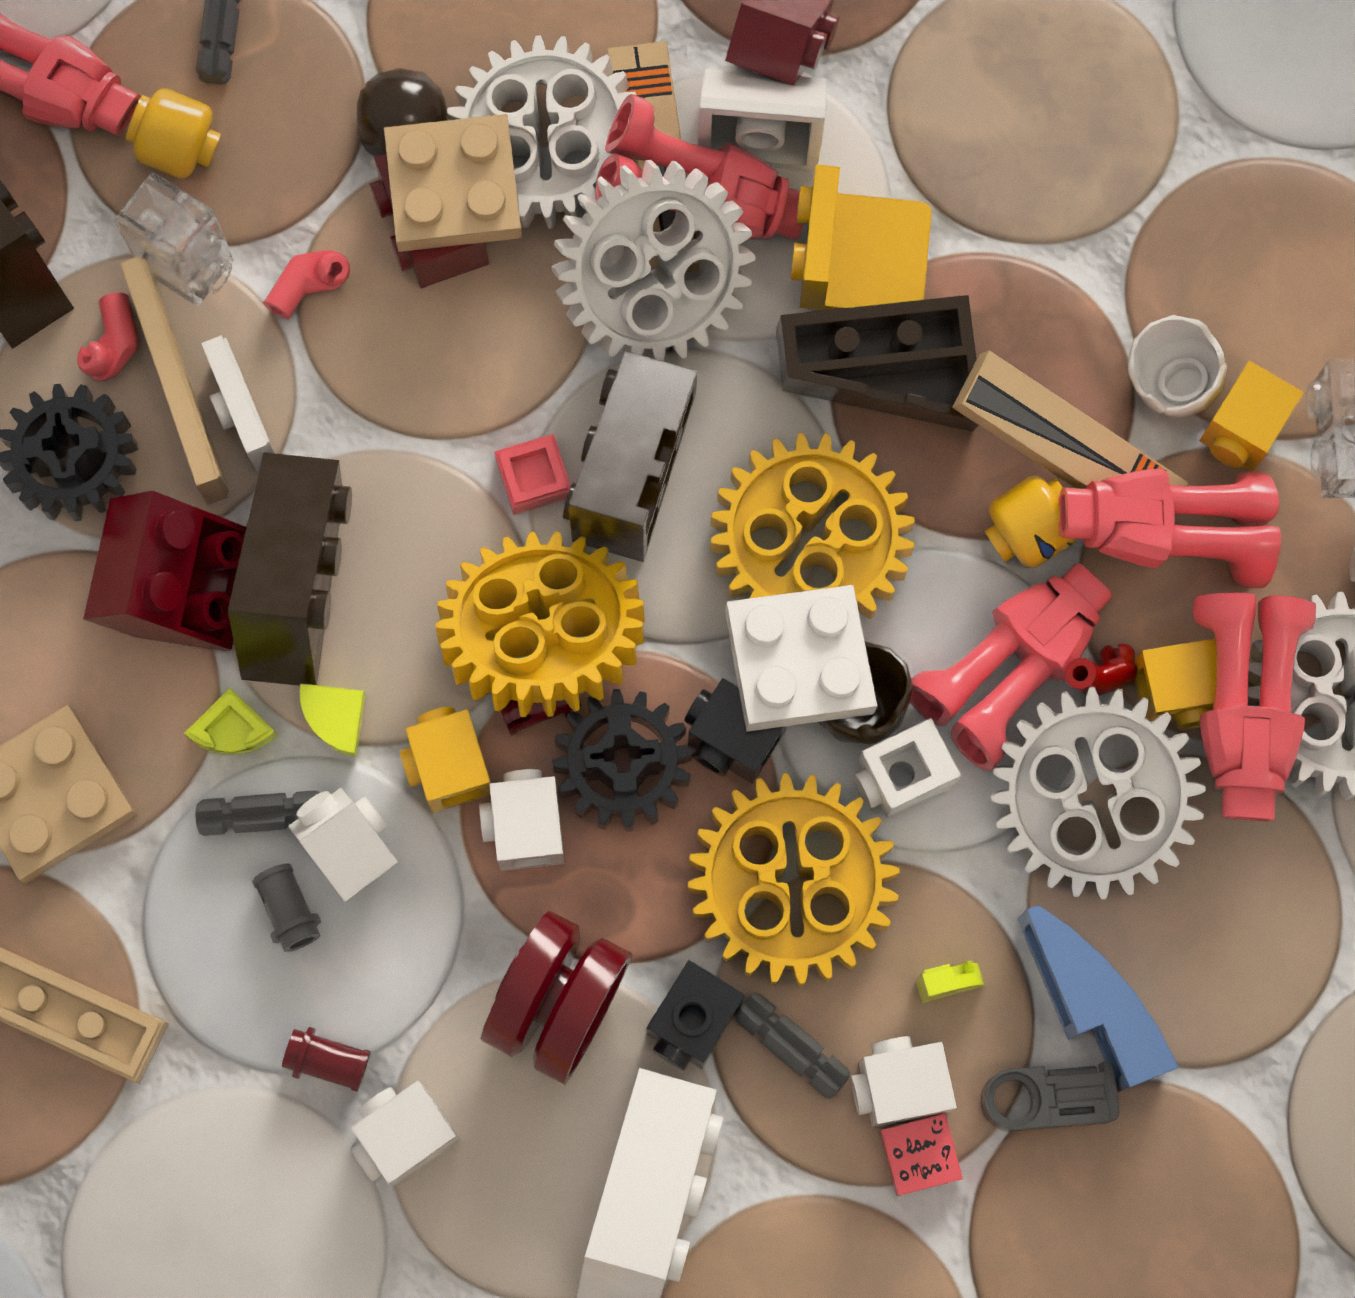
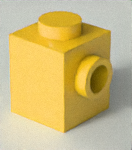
M1249 360L1199 441L1210 447L1211 454L1223 464L1233 468L1244 467L1252 472L1268 453L1304 392Z
M1215 638L1142 650L1135 659L1134 665L1137 666V676L1134 679L1138 702L1143 697L1149 700L1145 718L1152 722L1160 715L1168 712L1171 715L1170 722L1176 721L1177 729L1179 730L1200 727V715L1213 710L1217 677Z
M451 706L433 709L421 714L417 718V725L405 728L411 747L399 750L410 787L422 784L432 813L491 796L489 784L491 782L468 709L455 712L454 707Z

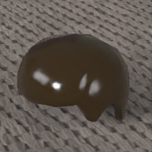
M403 68L375 75L366 82L365 88L360 90L357 101V124L361 142L366 151L374 157L387 153L384 127L447 121L448 116L441 88L424 72Z
M865 642L877 702L875 713L872 715L818 722L838 741L873 744L887 738L900 727L911 700L913 683L907 663L891 648Z

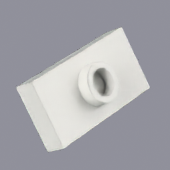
M222 335L201 343L221 390L210 395V398L223 429L227 430L234 426L236 427L255 472H259L263 453L275 452L227 338L223 339Z

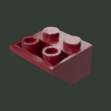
M153 490L110 498L83 620L136 638L219 651H231L234 640L228 607L247 527Z

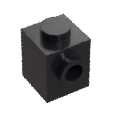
M724 678L721 679L713 694L702 689L684 719V722L692 726L688 733V745L696 750L693 758L698 763L720 776H726L730 770L751 784L757 779L787 729V726L746 732L739 688Z
M688 960L646 1027V1034L656 1040L651 1051L683 1071L689 1062L702 1069L734 1018L738 1008L743 1003L745 994Z

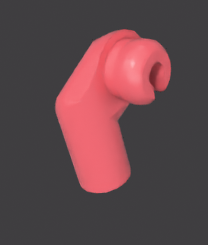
M322 250L294 256L264 300V306L275 315L289 320L304 295L336 289L348 279L350 275L348 259L343 254L333 250Z
M111 293L99 299L98 303L105 333L97 342H90L88 348L81 347L78 352L77 364L79 369L84 374L90 375L94 380L104 381L116 377L138 349L139 339L129 296L125 293Z

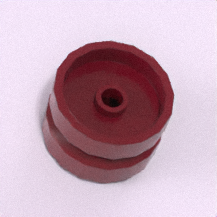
M548 910L541 917L527 941L511 962L496 993L495 1001L485 1022L480 1039L487 1045L513 1057L525 1049L539 1026H544L533 1053L534 1068L566 1085L597 1033L628 969L632 953L604 938H600L586 949L576 967L572 970L570 966L580 943L579 926Z

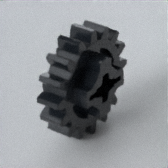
M54 384L52 399L44 401L35 391L30 393L29 397L33 408L26 413L14 407L9 412L18 424L16 429L0 430L1 441L10 448V450L0 453V466L3 470L10 471L3 478L5 485L12 493L21 492L19 500L28 510L32 511L41 503L43 513L50 520L55 521L61 509L66 508L74 521H81L83 506L90 503L99 513H103L106 511L102 496L108 491L113 495L123 496L126 492L117 480L120 475H135L137 470L132 460L124 456L138 450V443L133 435L125 433L131 427V424L124 412L114 413L115 405L106 394L97 398L93 403L92 393L86 385L82 384L75 391L74 397H68L61 384ZM78 417L95 422L104 431L98 432L96 427L83 428L78 423ZM68 436H70V438L76 446L69 448V458L66 459V469L60 461V458L65 457L67 454V446H69ZM37 473L40 478L52 476L57 482V488L41 484L31 474Z
M613 689L611 705L604 707L596 698L588 697L590 714L584 718L580 714L570 711L567 715V720L574 733L572 735L556 734L555 737L556 747L566 752L567 756L552 760L554 773L570 775L559 786L562 798L578 794L580 798L575 806L576 815L581 818L592 809L597 810L599 828L604 830L610 824L613 816L621 817L626 832L633 830L634 816L643 814L651 825L658 823L656 806L661 802L665 806L675 809L678 806L679 799L671 789L672 786L688 787L691 774L677 767L679 764L692 761L693 757L691 747L676 746V743L686 735L684 723L667 726L665 722L670 714V706L663 703L653 712L648 710L646 692L640 691L635 697L633 704L624 703L620 689ZM631 721L647 727L658 739L646 740L631 728ZM608 723L609 730L596 745L585 746L582 750L587 738L596 729ZM616 749H628L630 758L635 759L631 761L629 772H617L615 762H611L615 759ZM660 771H664L658 784L650 792L638 798L637 789L649 775H658ZM584 778H587L588 781L600 780L614 792L615 800L603 797L595 792L586 783Z

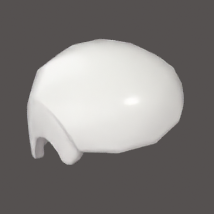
M1171 315L1149 323L1133 340L1128 359V373L1138 395L1155 413H1162L1167 418H1186L1206 410L1222 393L1227 372L1224 353L1218 341L1203 322L1197 319Z

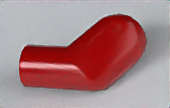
M1119 644V648L1106 645L1100 651L1102 665L1098 666L1086 658L1073 659L1065 669V679L1071 687L1086 696L1089 687H1095L1099 696L1130 685L1137 676V666L1134 665L1135 651L1128 644Z

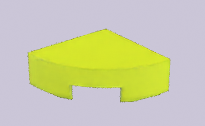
M300 684L301 708L313 732L333 750L347 756L357 757L366 699L364 691Z
M231 688L184 732L187 738L199 747L223 755H238L255 751L267 745L278 736Z
M972 960L950 967V964L926 969L916 980L922 1003L985 986L979 964L974 963Z

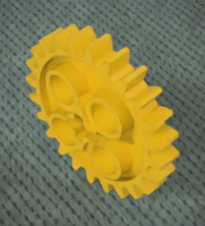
M798 433L795 450L789 452L778 438L773 439L771 459L769 460L759 452L752 450L749 454V465L752 473L733 467L730 480L737 490L720 488L717 502L727 510L715 511L711 514L710 526L724 533L711 537L710 551L728 554L716 563L717 576L736 575L729 585L728 595L730 598L740 596L746 592L751 595L750 598L818 590L820 588H813L807 585L800 573L807 567L821 566L827 569L834 579V582L825 588L853 585L858 611L867 618L872 619L877 610L872 596L874 595L888 602L893 599L896 590L887 578L904 581L908 567L896 558L910 557L915 545L914 542L900 537V535L912 531L915 520L911 516L896 515L906 506L908 495L907 493L888 494L896 476L894 471L885 472L876 477L873 474L877 460L875 453L865 457L859 463L853 459L855 451L854 441L850 440L840 453L832 451L830 434L826 433L823 435L818 449H810L804 433ZM800 482H811L818 486L823 496L814 502H802L794 497L790 488ZM839 493H846L849 499L840 505L826 520L822 539L816 536L811 538L787 574L782 577L776 575V568L782 565L797 550L802 529L806 532L812 531L825 515L829 504ZM850 519L861 520L871 528L873 535L862 541L851 540L842 533L840 525ZM772 528L782 535L784 543L776 549L766 550L758 547L752 541L751 535L759 529Z
M533 531L528 533L526 546L519 548L509 537L503 538L504 553L499 555L482 547L480 549L482 562L480 567L467 562L460 564L462 581L447 580L445 583L448 599L438 601L437 607L440 621L435 624L444 665L452 666L454 682L457 685L469 682L471 696L475 701L492 692L494 710L498 712L510 700L518 701L520 717L527 716L533 703H542L546 715L553 717L556 701L565 700L570 708L578 711L580 710L579 694L586 691L589 695L600 701L604 698L602 680L621 685L623 683L622 665H636V646L644 644L643 600H639L637 580H627L626 564L620 561L609 565L608 548L605 546L588 555L585 537L581 536L569 548L563 546L561 532L555 531L548 544L540 545L538 537ZM583 635L587 636V637L577 638V636H583ZM524 655L527 656V657H524V658H515V657H518V656H524Z
M783 773L779 791L771 793L762 778L756 779L755 799L750 801L740 791L734 790L731 794L732 804L735 809L733 814L718 807H714L711 812V817L719 827V831L699 829L697 833V840L709 849V853L690 854L689 857L690 866L705 872V876L690 880L687 884L688 892L706 895V900L693 908V918H713L714 923L704 934L705 941L711 942L725 937L728 944L725 947L722 960L726 963L740 953L747 956L744 973L747 977H750L760 964L769 966L770 985L776 986L783 970L787 969L792 970L797 986L803 987L808 975V968L815 967L824 982H828L832 978V960L837 959L845 968L852 970L857 963L851 947L855 945L871 953L877 944L866 929L870 927L877 930H887L891 923L883 913L877 910V907L895 905L899 897L895 892L882 887L883 882L897 878L900 873L899 867L881 864L880 862L881 858L892 851L894 847L893 841H873L871 836L877 831L882 820L880 817L861 822L857 818L864 802L861 797L853 800L846 807L838 803L841 784L837 782L823 796L817 794L815 775L808 777L803 790L800 791L794 790L789 774ZM786 823H791L795 827L796 870L798 876L809 877L808 881L803 882L799 894L800 914L803 922V935L801 937H795L791 933L788 884L776 882V879L783 877L787 864L785 841L783 838V825ZM827 831L838 840L840 854L830 860H818L808 852L805 839L812 832ZM753 835L764 836L773 843L776 856L766 864H752L741 854L739 846L742 841ZM824 894L835 896L844 905L846 911L845 919L833 926L823 925L812 915L810 909L811 901L817 896ZM768 899L779 908L781 921L772 929H757L751 926L746 919L744 913L746 906L753 900Z

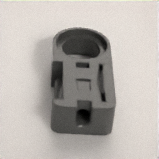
M1106 1061L1098 1064L1099 1072H1097L1096 1066L1048 1070V1076H1045L1044 1066L1007 1069L993 1076L985 1084L981 1094V1108L986 1119L993 1126L1004 1131L1106 1124L1115 1121L1119 1116L1115 1070L1113 1065ZM1015 1081L1022 1084L1028 1090L1031 1105L1028 1113L1023 1118L1017 1120L1008 1119L1002 1116L996 1109L994 1094L1001 1083Z

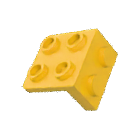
M815 164L812 187L800 186L796 223L808 224L806 244L794 243L790 280L802 281L799 308L832 310L924 300L932 215L929 205L921 201L838 193L840 167Z

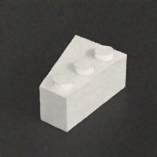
M639 1068L584 1257L577 1298H661L666 1279L675 1282L680 1281L690 1241L677 1238L683 1215L697 1218L707 1178L694 1175L700 1153L713 1156L723 1121V1116L711 1113L716 1089Z

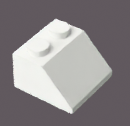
M728 65L720 69L705 68L700 100L698 145L718 150L727 142H730L745 149L773 168L814 172L815 164L819 162L825 122L826 79L813 78L808 73L803 72L795 85H791L737 65Z

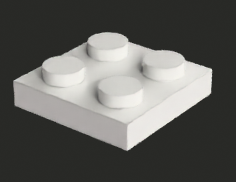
M853 585L726 602L725 616L746 732L872 715L875 713L877 708L876 696Z

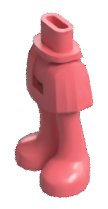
M0 13V50L33 64L31 70L26 72L0 60V91L23 101L22 114L26 119L66 129H80L83 126L89 132H93L97 127H100L116 136H120L132 119L141 97L139 94L121 86L120 76L112 73L111 68L94 52L72 36L65 35L50 39L15 24Z
M630 94L624 99L614 118L605 144V151L612 155L601 165L597 179L603 177L613 187L621 184L620 166L626 165L637 178H642L643 169L632 159L645 162L646 160H652L656 165L668 167L671 161H676L685 169L686 174H690L695 168L703 172L708 177L707 187L718 182L728 192L724 202L733 200L742 209L743 214L736 222L744 223L752 231V236L749 239L761 237L768 240L774 234L793 240L798 239L804 225L796 223L800 191L789 188L788 179L777 176L778 172L773 167L733 143L727 142L724 146L715 150L669 136L654 127V106L645 98ZM596 182L595 199L597 201L602 196L598 187V182Z
M1147 469L1103 479L1100 482L1091 481L1085 489L1062 488L1058 498L1060 505V536L1062 538L1083 539L1086 547H1099V552L1105 555L1156 569L1168 557L1221 559L1228 561L1235 583L1246 588L1256 589L1266 587L1276 569L1281 548V532L1279 527L1266 526V524L1275 518L1279 510L1280 501L1275 483L1266 472L1252 471L1239 473L1232 484L1181 486L1170 484L1169 473L1164 469ZM1175 515L1231 518L1237 525L1245 527L1176 525Z
M1076 563L1061 578L1051 576L1046 583L1036 584L1013 596L992 611L995 627L983 641L959 662L946 670L922 671L912 678L911 705L926 720L932 718L935 725L945 726L959 712L976 689L1014 653L1022 662L982 701L969 709L951 729V738L957 749L975 766L991 771L1002 761L1006 754L1001 747L1003 743H1006V726L1016 711L1048 679L1066 681L1065 669L1073 659L1082 658L1093 636L1094 627L1100 622L1098 612L1112 599L1110 590L1087 568Z
M1250 593L1199 595L1193 599L1192 615L1198 626L1214 633L1217 649L1213 710L1200 715V729L1211 775L1217 778L1215 779L1214 788L1223 790L1222 818L1262 822L1275 821L1276 793L1285 792V782L1290 776L1304 732L1305 718L1299 714L1291 713L1292 675L1299 637L1314 627L1316 603L1302 598L1283 595L1267 596L1258 602L1257 619L1262 633L1259 706H1248V675L1251 636L1256 613V595Z

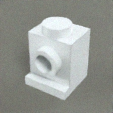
M932 718L863 750L858 760L862 771L853 775L857 789L867 807L872 809L880 805L886 818L936 794L953 789L961 777ZM897 766L905 767L912 775V782L907 786H897L891 781L889 771Z

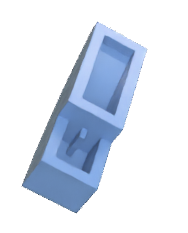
M1039 905L1026 909L1017 918L1067 1039L1070 1040L1087 1032H1093L1104 1060L1111 1063L1114 1067L1118 1092L1179 1068L1159 1027L1137 994L1101 953L1070 926Z

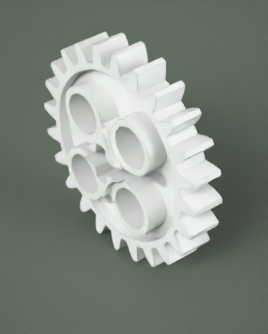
M537 35L530 52L524 53L516 40L511 41V58L504 60L499 54L490 51L488 55L492 69L489 72L472 66L469 71L475 87L457 86L455 92L459 103L463 107L448 108L447 115L449 120L501 114L508 115L512 156H525L529 158L522 167L514 169L523 228H528L535 214H543L548 229H553L556 222V214L564 211L567 216L579 217L577 207L581 204L577 197L580 194L596 201V182L600 167L612 155L605 151L610 128L624 99L630 94L636 95V92H626L629 86L624 71L611 75L613 68L611 59L607 54L592 63L590 44L585 42L574 54L569 53L566 37L561 36L554 50H546L541 35ZM541 84L547 85L546 108L551 123L547 130L552 164V177L549 180L541 178L543 156L538 142L541 136V123L537 105V87ZM579 95L586 98L583 103L576 107L569 108L560 105L569 96ZM514 100L525 102V105L516 112L506 113L500 111L508 102ZM579 150L589 153L587 159L581 163L567 164L563 162L565 156L571 152Z
M646 160L642 178H637L626 165L620 166V185L613 187L606 179L599 177L597 182L602 196L595 201L586 195L580 194L577 198L586 211L582 218L564 216L563 221L574 235L572 239H558L554 242V246L558 251L569 258V260L552 266V271L559 280L568 282L557 289L556 294L564 305H572L566 312V315L576 327L584 324L581 333L591 345L602 339L601 346L611 357H614L624 346V352L628 351L638 355H642L644 349L647 348L649 355L653 359L663 361L666 347L672 346L682 359L686 358V340L694 337L702 346L707 347L709 339L705 329L710 324L725 331L729 327L726 320L720 314L725 307L736 310L742 309L743 304L732 293L734 287H748L752 285V280L739 270V266L755 261V255L747 247L739 245L752 236V231L744 223L736 222L743 214V211L733 200L724 202L728 192L718 182L707 187L708 177L697 168L686 178L685 169L676 161H671L662 177L659 167L652 160ZM668 209H676L673 224L666 230L653 232V224L656 217ZM700 231L699 237L691 240L694 232ZM615 245H624V253L616 264L610 267L600 266L601 258L609 248ZM656 256L660 265L651 271L648 261ZM706 259L703 273L696 279L684 281V274L687 268L697 260ZM617 287L614 295L609 296V289ZM646 295H655L653 306L646 313L632 315L633 307L640 298Z
M1337 592L1330 599L1328 609H1326L1322 600L1316 594L1308 599L1316 603L1314 627L1299 637L1295 653L1291 686V713L1299 715L1307 713L1318 717L1325 725L1326 738L1325 740H1316L1303 732L1293 765L1295 769L1291 785L1296 788L1311 776L1316 778V796L1323 797L1330 792L1335 783H1338L1343 800H1350L1355 796V606L1353 609H1349L1344 592ZM1255 640L1251 644L1250 656L1259 663H1249L1248 682L1253 683L1254 686L1248 688V705L1259 706L1262 640ZM1336 641L1342 642L1345 646V657L1343 661L1341 659L1340 651L1338 647L1335 645ZM1306 652L1315 656L1321 664L1322 676L1313 677L1304 673L1298 666L1297 653ZM1341 684L1343 695L1353 696L1354 702L1347 708L1344 696L1334 695L1333 689ZM1344 730L1347 740L1352 746L1350 751L1342 747L1341 736Z
M1089 687L1086 703L1082 706H1077L1073 697L1066 691L1061 695L1062 712L1055 714L1043 702L1037 706L1038 714L1042 721L1038 728L1022 719L1017 723L1016 726L1026 739L1023 745L1007 741L1003 743L1001 748L1015 762L1013 766L1003 765L994 768L993 774L1009 782V788L993 793L991 801L1010 805L1011 812L998 819L996 826L997 828L1004 829L1016 827L1019 834L1013 838L1007 849L1011 853L1029 848L1032 855L1025 867L1026 872L1030 873L1043 864L1051 868L1047 882L1048 887L1053 888L1065 875L1072 878L1074 897H1079L1086 882L1090 881L1096 883L1100 898L1107 899L1110 881L1119 880L1128 895L1134 894L1133 875L1141 872L1147 880L1155 885L1159 882L1157 869L1154 865L1158 859L1174 867L1180 864L1175 851L1171 848L1174 841L1187 845L1194 844L1195 837L1182 824L1184 820H1202L1204 812L1196 806L1188 804L1187 798L1204 793L1206 789L1203 783L1186 780L1185 774L1201 765L1199 757H1179L1177 752L1187 743L1189 736L1187 733H1181L1168 738L1164 734L1171 720V715L1168 712L1160 715L1152 722L1145 718L1149 701L1147 698L1143 697L1131 711L1123 708L1124 696L1122 689H1117L1109 705L1100 704L1096 688ZM1111 735H1126L1137 745L1138 756L1131 766L1125 769H1115L1104 763L1100 756V746ZM1079 737L1085 738L1088 742L1099 781L1102 785L1114 784L1116 791L1108 796V808L1121 841L1120 846L1117 848H1112L1108 844L1094 800L1083 801L1080 797V794L1087 790L1088 778L1075 745V740ZM1059 754L1072 762L1075 768V778L1070 785L1055 789L1048 787L1042 782L1039 777L1038 766L1044 757ZM1133 797H1145L1155 803L1159 810V816L1152 827L1137 831L1124 824L1120 814L1121 807L1127 800ZM1079 816L1092 823L1096 838L1089 847L1075 850L1068 848L1062 843L1058 828L1069 817Z

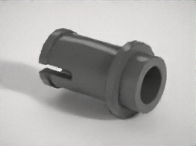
M286 863L274 866L254 877L252 883L254 888L257 889L274 927V931L270 934L273 943H281L284 952H291L311 944L320 937L317 926L321 923L319 914L310 913L293 874L291 864Z

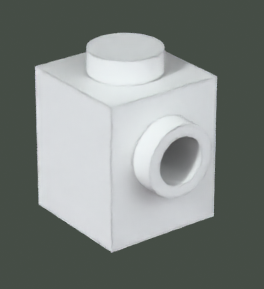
M523 769L503 774L504 782L489 783L491 802L479 803L483 842L495 841L497 862L500 870L507 871L565 864L555 776L542 778L541 770Z
M341 787L332 794L324 791L309 799L297 811L296 815L299 819L288 826L344 902L398 863L378 835L388 827L365 796L354 803Z
M910 1036L873 1043L871 1044L873 1055L863 1057L858 1063L861 1074L850 1077L858 1115L869 1114L872 1128L950 1113L957 1108L942 1042L912 1047Z
M418 1080L398 1095L390 1087L371 1098L358 1109L363 1119L351 1127L360 1141L351 1148V1151L372 1182L383 1175L387 1183L394 1187L461 1140L425 1086Z

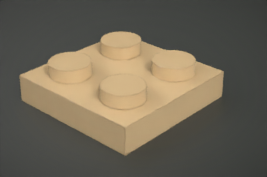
M507 114L384 127L398 252L522 238Z
M68 704L0 745V849L18 879L24 884L32 881L137 816V813L78 716Z

